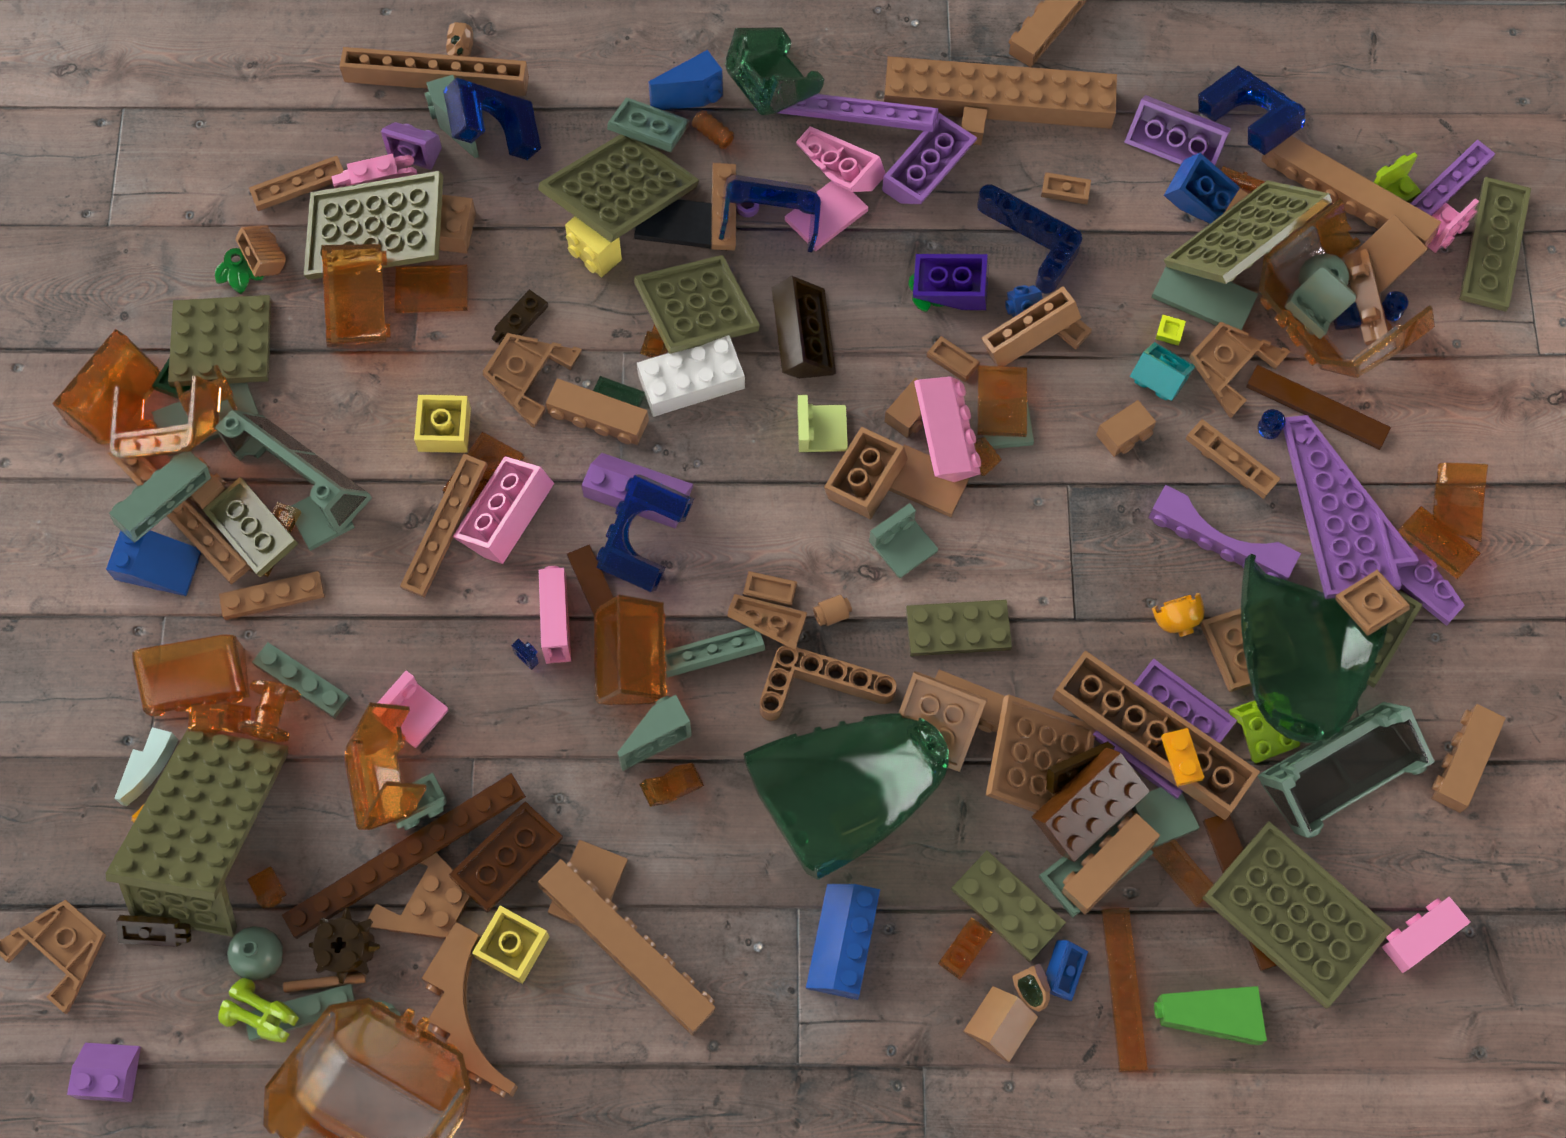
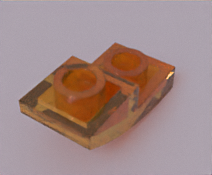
M971 917L938 964L960 980L993 932Z

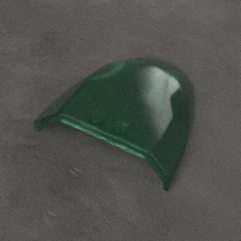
M1250 554L1245 559L1243 571L1241 629L1248 675L1258 709L1265 720L1276 731L1287 738L1303 743L1325 741L1341 731L1358 706V701L1368 686L1367 681L1370 674L1376 667L1375 661L1378 652L1383 647L1388 623L1367 636L1335 600L1336 598L1325 599L1323 592L1266 574L1255 562L1256 555Z
M901 713L863 717L860 722L849 724L841 721L838 723V726L822 729L821 726L816 727L812 733L798 736L795 733L743 754L745 765L759 798L806 874L817 880L863 855L902 825L938 788L945 777L949 765L947 743L938 729L920 717L918 721L903 718Z

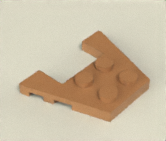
M1220 322L1191 353L1189 359L1227 415L1232 418L1245 404L1247 399L1228 385L1229 382L1254 355H1257L1273 369H1276L1291 351L1284 347L1281 349L1270 345L1271 342L1262 339L1260 341L1248 336L1249 333Z
M507 333L484 368L483 376L526 422L535 428L546 407L526 397V393L548 359L571 370L580 357L582 349L578 347H563L561 344L554 342L552 344L539 342L538 339Z
M435 853L419 863L427 867V870L402 914L398 915L376 904L368 919L373 921L370 929L446 939L454 924L459 921L471 897L449 877L453 869Z
M64 900L35 917V920L22 928H16L10 932V935L1 939L0 956L10 963L29 942L66 974L46 998L63 1013L67 1014L78 995L106 934L72 904Z

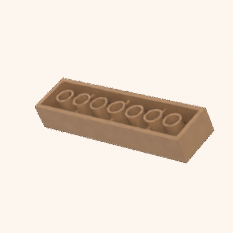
M1086 650L1057 687L1052 697L1058 704L1175 786L1177 785L1161 736L1165 733L1188 728L1204 779L1178 786V788L1224 820L1233 812L1260 773L1259 770Z

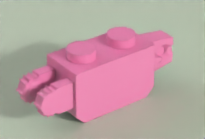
M393 154L349 163L347 164V170L332 176L334 188L417 175V170L414 167H409L413 165L414 158L411 155L394 157Z

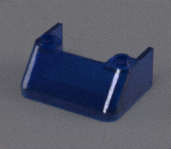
M732 175L726 179L719 231L720 240L724 239L730 203L750 202L799 209L803 213L811 214L808 252H813L818 236L821 205L820 197L813 187L741 175Z

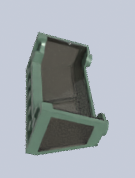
M231 410L215 427L230 453L239 461H242L245 455H254L258 459L267 450L314 485L310 493L311 499L320 507L328 521L329 528L337 534H340L372 499L368 492L263 415Z
M1382 702L1257 776L1293 832L1303 837L1311 838L1321 832L1320 829L1324 826L1322 821L1404 772L1412 773L1413 775L1423 773L1427 770V766L1435 761L1411 708Z

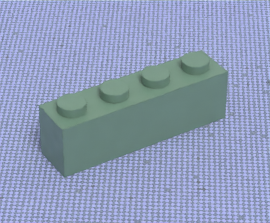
M187 448L181 453L175 454L167 465L162 469L156 470L149 480L143 485L137 486L125 500L114 505L109 512L114 525L135 543L211 479L208 467Z

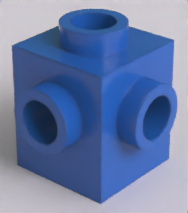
M1027 285L1017 286L1013 291L1007 292L1008 300L1005 301L1007 313L1015 317L1042 300V292L1034 285L1029 287Z

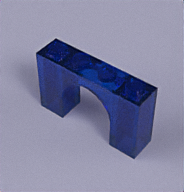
M1239 65L1198 94V111L1214 122L1241 105L1251 104L1265 108L1268 112L1248 127V145L1263 155H1266L1305 126V108L1301 104L1288 98L1284 93L1274 89L1267 82L1260 80L1250 71H1246Z
M460 78L454 79L443 90L452 138L472 144L485 132L481 110H484L495 117L502 126L509 155L528 160L541 149L531 101Z
M640 474L634 475L633 478L631 477L626 484L625 491L627 494L624 501L621 500L616 508L615 514L618 516L615 523L611 524L607 530L606 537L608 540L605 547H601L596 560L599 562L596 568L644 590L653 592L657 590L666 567L640 556L633 549L629 540L630 525L638 514L646 510L654 511L679 523L685 522L695 498Z

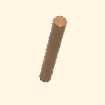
M361 972L347 974L343 984H339L337 975L288 981L283 983L284 993L366 983V975Z

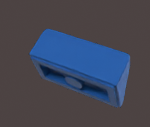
M1058 940L1056 942L1046 971L1050 994L1067 1001L1073 1000L1088 954L1087 950L1069 940Z

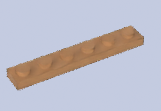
M463 454L400 585L403 590L425 598L451 544L453 535L458 529L488 466L486 462Z

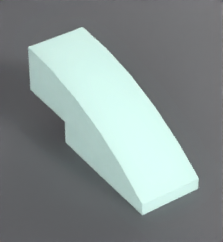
M152 727L143 752L132 750L114 798L121 805L128 806L161 773L178 742L177 737L172 732Z

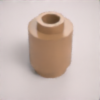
M840 594L819 602L818 606L813 607V612L819 626H829L848 619L849 612H852V607L848 598L843 599Z

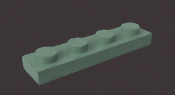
M748 627L660 652L668 678L765 651V644L761 633Z
M269 642L252 661L254 666L334 719H336L351 699L349 695Z
M347 984L283 1002L295 1012L299 1019L295 1026L282 1022L279 1026L287 1032L354 1013L357 1010L353 985ZM259 1010L251 1011L261 1017L264 1014ZM246 1024L250 1041L262 1039L258 1035L257 1029Z

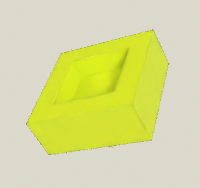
M1162 315L1155 339L1179 346L1186 321Z

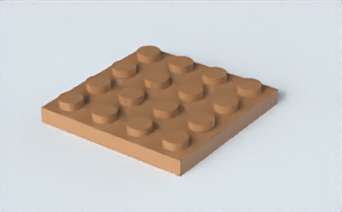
M1012 695L1004 696L986 796L1036 813L1056 794H1052L1046 789L1048 767L1093 748L1095 740L1093 734L1096 730L1084 721Z

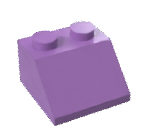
M397 122L381 130L388 155L393 154L394 157L411 155L414 158L413 165L432 170L442 148L438 134L430 130L417 129L410 124H400Z
M85 1043L72 1066L67 1095L76 1099L132 1102L141 1047Z

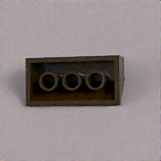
M790 276L771 287L782 373L799 379L836 374L825 289L794 276Z

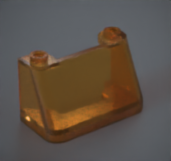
M381 244L321 245L327 347L386 343V338H391L390 323H385L382 266L387 265L386 251H381Z

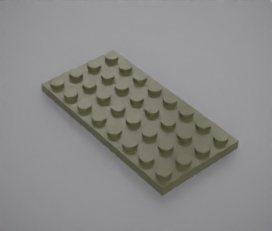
M188 728L105 873L106 881L215 901L289 754L288 746Z

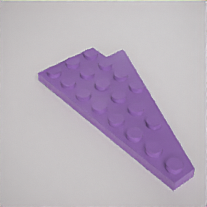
M1309 416L1283 418L1281 423L1325 599L1336 598L1337 594L1377 569L1399 591L1402 585L1397 567L1417 565L1419 560L1416 554Z

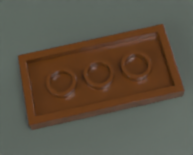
M525 801L449 874V877L488 913L563 839V836Z

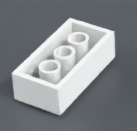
M729 335L699 347L671 354L667 353L637 362L638 377L653 417L745 389V375Z

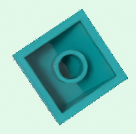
M1154 342L1142 353L1130 377L1135 379L1134 382L1137 385L1154 390L1159 398L1172 401L1194 371L1195 366Z

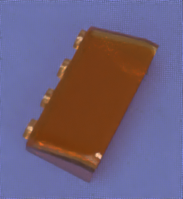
M115 329L52 404L67 425L98 444H107L117 436L154 391L152 384L159 375L160 370L125 334Z
M619 594L597 609L594 617L595 700L598 704H655L659 699L667 695V686L665 685V671L667 668L665 661L666 638L664 636L666 616L663 602Z
M217 635L141 648L132 652L133 667L142 708L147 715L161 716L165 712L173 710L185 712L189 711L191 707L196 706L213 707L217 703L225 701L237 703L242 701V698L250 697L245 649L234 635Z

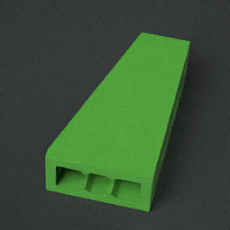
M1258 986L1161 994L1157 998V1002H1154L1156 1019L1160 1018L1161 1026L1252 1045H1261L1267 1041Z

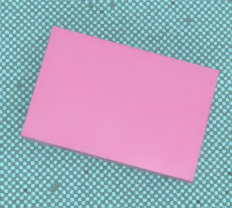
M830 181L785 216V221L817 251L868 212V206L854 192Z

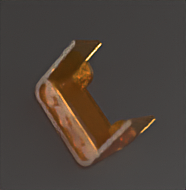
M196 375L192 376L189 423L158 428L157 424L152 420L143 419L144 397L121 387H115L110 439L111 454L117 458L127 460L191 451L216 431L215 427L219 423L221 387Z
M370 702L346 746L345 766L356 826L359 830H372L411 816L413 811H416L418 803L427 789L425 784L402 783L397 755L405 746V735L402 734L401 726L410 712L409 706Z

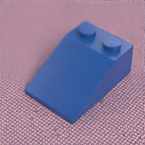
M708 50L648 81L650 106L660 110L703 107L709 103L717 102L723 96L722 68Z
M1198 153L1183 160L1164 196L1180 210L1211 224L1224 214L1241 188L1204 155Z
M120 530L106 570L117 581L187 596L202 553L192 545L151 530L134 543Z

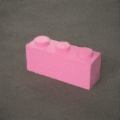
M1450 896L1443 901L1439 898L1435 899L1426 906L1429 912L1422 917L1417 913L1406 921L1409 927L1402 932L1397 928L1386 937L1389 942L1382 946V948L1402 973L1409 970L1470 923Z

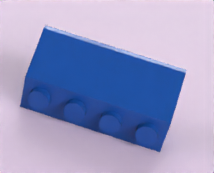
M827 884L806 989L855 1000L859 999L880 889L858 884Z

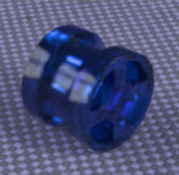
M1393 291L1385 297L1382 306L1387 320L1396 321L1402 317L1409 305L1408 298L1404 293Z
M1275 409L1265 411L1258 422V433L1266 439H1275L1280 435L1285 426V416L1282 412Z

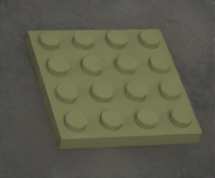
M723 255L634 277V284L669 354L699 347L728 335L730 338L759 331L760 325Z
M270 295L173 300L168 375L170 387L269 381Z
M225 881L215 901L119 883L131 916L177 918L180 920V923L190 924L192 930L230 937L235 936L237 924Z

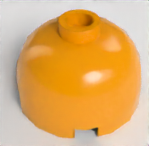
M1196 593L1195 599H1192L1191 595L1167 601L1160 610L1158 606L1151 608L1157 624L1166 632L1178 633L1179 637L1194 633L1193 628L1201 623L1205 613L1200 593Z

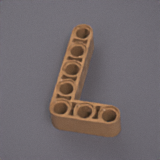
M784 645L776 651L760 698V714L768 721L780 718L794 678L879 704H888L893 701L897 684L894 678L889 675L798 647L794 650ZM784 656H790L793 661L785 664L780 659ZM813 663L818 668L815 671H808L805 665ZM831 671H839L842 676L834 679L830 677L829 673ZM857 678H862L866 681V684L864 686H857L853 681ZM776 679H782L786 684L782 687H776L772 682ZM883 685L888 686L891 692L883 694L878 688ZM769 702H774L778 705V708L771 711L764 706Z

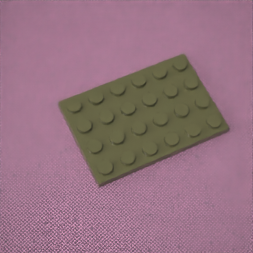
M620 134L541 181L538 190L608 241L613 242L698 186L699 179L651 145Z
M440 171L310 192L304 276L311 280L439 260L443 174Z
M1267 180L1167 256L1164 262L1168 268L1227 284L1232 282L1242 271L1250 268L1260 257L1268 254L1278 243L1286 240L1296 229L1304 226L1314 215L1321 213L1332 202L1329 193Z
M1270 821L1260 829L1202 897L1203 900L1325 1009L1333 1004L1393 930Z

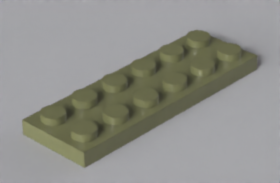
M1485 177L1482 181L1459 300L1505 312L1509 308L1531 188Z

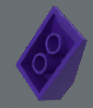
M916 254L913 298L960 310H986L989 275L988 255Z

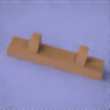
M1368 249L1345 255L1344 260L1348 267L1351 289L1357 296L1355 305L1365 344L1370 345L1390 339ZM1367 275L1365 278L1356 280L1357 277Z
M1203 419L1199 421L1186 437V440L1199 449L1203 456L1207 459H1212L1237 478L1246 489L1250 488L1263 499L1281 479Z

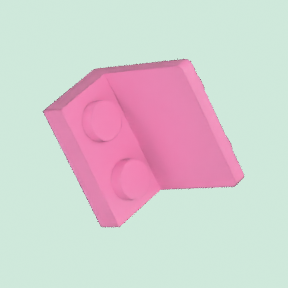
M1475 198L1461 213L1445 203L1432 215L1441 221V225L1437 235L1427 247L1435 253L1442 246L1446 249L1455 239L1454 236L1457 232L1461 234L1469 226V221L1477 213L1475 207L1479 201Z
M405 671L372 708V711L379 721L411 746L417 748L448 712V707L419 686L414 676Z

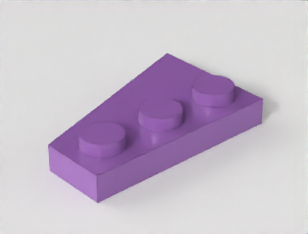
M1419 540L1412 548V551L1419 560L1417 565L1397 567L1402 585L1401 589L1410 597L1423 604L1422 606L1447 626L1465 605L1448 580H1444L1439 573L1437 564L1428 557L1424 551V545Z

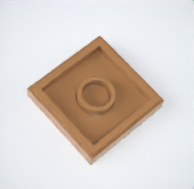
M1378 569L1337 594L1335 599L1367 636L1410 609L1407 601Z

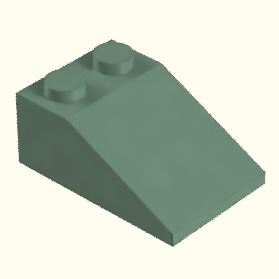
M450 75L426 82L428 92L424 94L431 118L437 119L439 127L474 158L479 157L474 133L454 76Z
M676 695L672 697L665 696L659 699L617 752L623 771L692 736L690 720Z

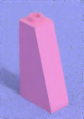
M547 566L545 569L539 570L541 648L546 664L571 662L566 574L564 568Z

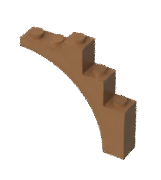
M456 922L422 977L423 981L427 984V990L437 996H440L441 992L444 993L427 1020L433 1025L431 1030L443 1038L447 1034L450 1035L433 1064L439 1068L437 1073L450 1081L453 1076L461 1080L465 1071H468L466 1077L474 1082L481 1084L483 1080L492 1085L489 1090L504 1098L506 1094L513 1097L518 1089L517 1085L504 1077L489 1063L475 1040L469 1022L466 995L467 982L474 959L472 952L481 937L479 934Z

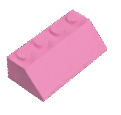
M951 376L914 381L934 475L951 482L980 475L981 459L974 446L976 436L970 428L969 419H971V413L968 406L965 405L964 396L966 391L963 383Z
M504 456L453 537L482 557L503 564L553 487L554 482L541 467Z

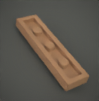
M334 156L249 187L257 210L260 211L333 184L332 176L341 174L344 170L338 156Z
M713 163L711 249L735 251L736 164Z
M319 571L219 594L222 616L225 620L325 597Z

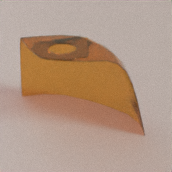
M1438 464L1433 497V517L1440 527L1460 536L1482 542V521L1488 464Z

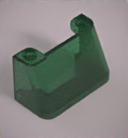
M782 27L735 28L726 56V71L759 114L773 115L820 93L825 79L818 71H810L804 77L787 56L791 48V39Z

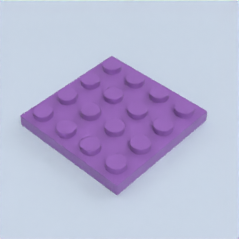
M1154 658L1134 682L1137 687L1218 743L1223 740L1237 721ZM1097 730L1093 734L1095 740L1100 744L1108 741L1114 745V750L1121 752L1132 768L1157 787H1162L1174 798L1177 799L1183 792Z

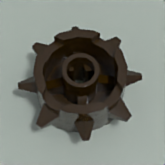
M345 908L341 918L327 920L322 917L320 919L321 925L317 928L314 941L309 943V947L313 949L315 962L318 964L316 972L321 973L327 970L337 973L339 984H343L347 974L361 972L367 975L369 973L367 962L373 958L374 951L380 949V945L375 943L374 936L369 931L373 921L371 919L362 922L352 920L348 908ZM344 942H346V948H342Z

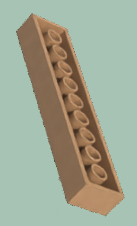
M888 56L884 102L938 108L939 113L943 116L963 117L964 107L967 106L986 109V119L1112 129L1116 114L1117 74Z

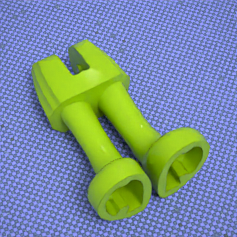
M248 978L238 980L230 988L229 996L256 1008L264 1014L262 1017L226 999L220 1006L219 1022L226 1027H232L238 1021H241L257 1029V1033L261 1038L286 1043L290 1034L279 1025L282 1022L295 1026L299 1017L281 1001L271 1003L254 993L255 983L253 980Z

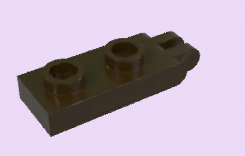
M529 289L495 326L494 330L496 332L492 336V340L496 343L500 340V345L507 333L522 336L548 308V302Z
M119 915L116 920L118 943L177 947L181 943H188L192 940L190 933L191 925L180 923V920L177 918Z

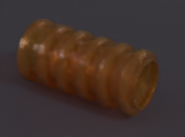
M706 110L699 111L693 118L692 127L697 128L701 133L703 132V135L705 137L708 136V139L713 141L715 145H719V148L725 149L732 143L734 132L729 131L728 127H724L723 123H718V120L713 118L711 114H708Z

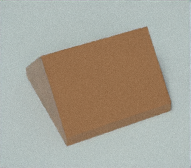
M992 986L963 1032L1009 1063L1038 1016L1019 997Z

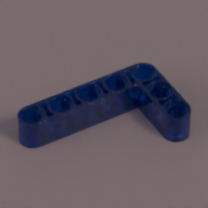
M984 185L979 191L977 208L981 213L1051 250L1038 270L1035 286L1044 294L1053 292L1078 255L1082 242L1081 232L995 185ZM1043 277H1048L1052 280H1046Z

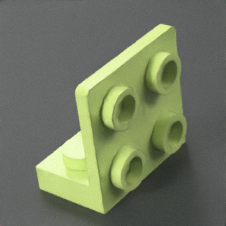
M798 395L799 452L847 451L846 406L808 404V395Z

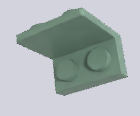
M910 503L870 531L869 543L898 578H902L938 552V547L914 520L916 510Z

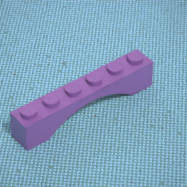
M1167 485L1163 488L1148 517L1156 525L1167 527L1175 531L1179 537L1190 539L1201 548L1212 550L1220 554L1224 560L1235 562L1246 571L1257 573L1265 577L1269 583L1282 587L1301 553L1280 542L1267 544L1248 543L1222 534L1211 527L1199 515L1187 495Z

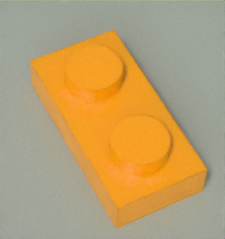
M1188 728L1162 734L1161 739L1177 787L1202 781L1204 775Z

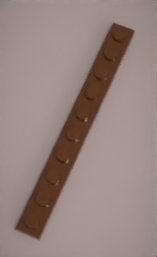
M510 773L282 914V917L293 937L298 939L319 926L322 917L327 920L345 910V908L353 905L526 797L513 774Z

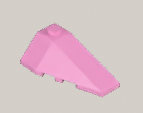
M811 126L796 141L799 148L834 184L851 192L873 191L886 174L880 156Z

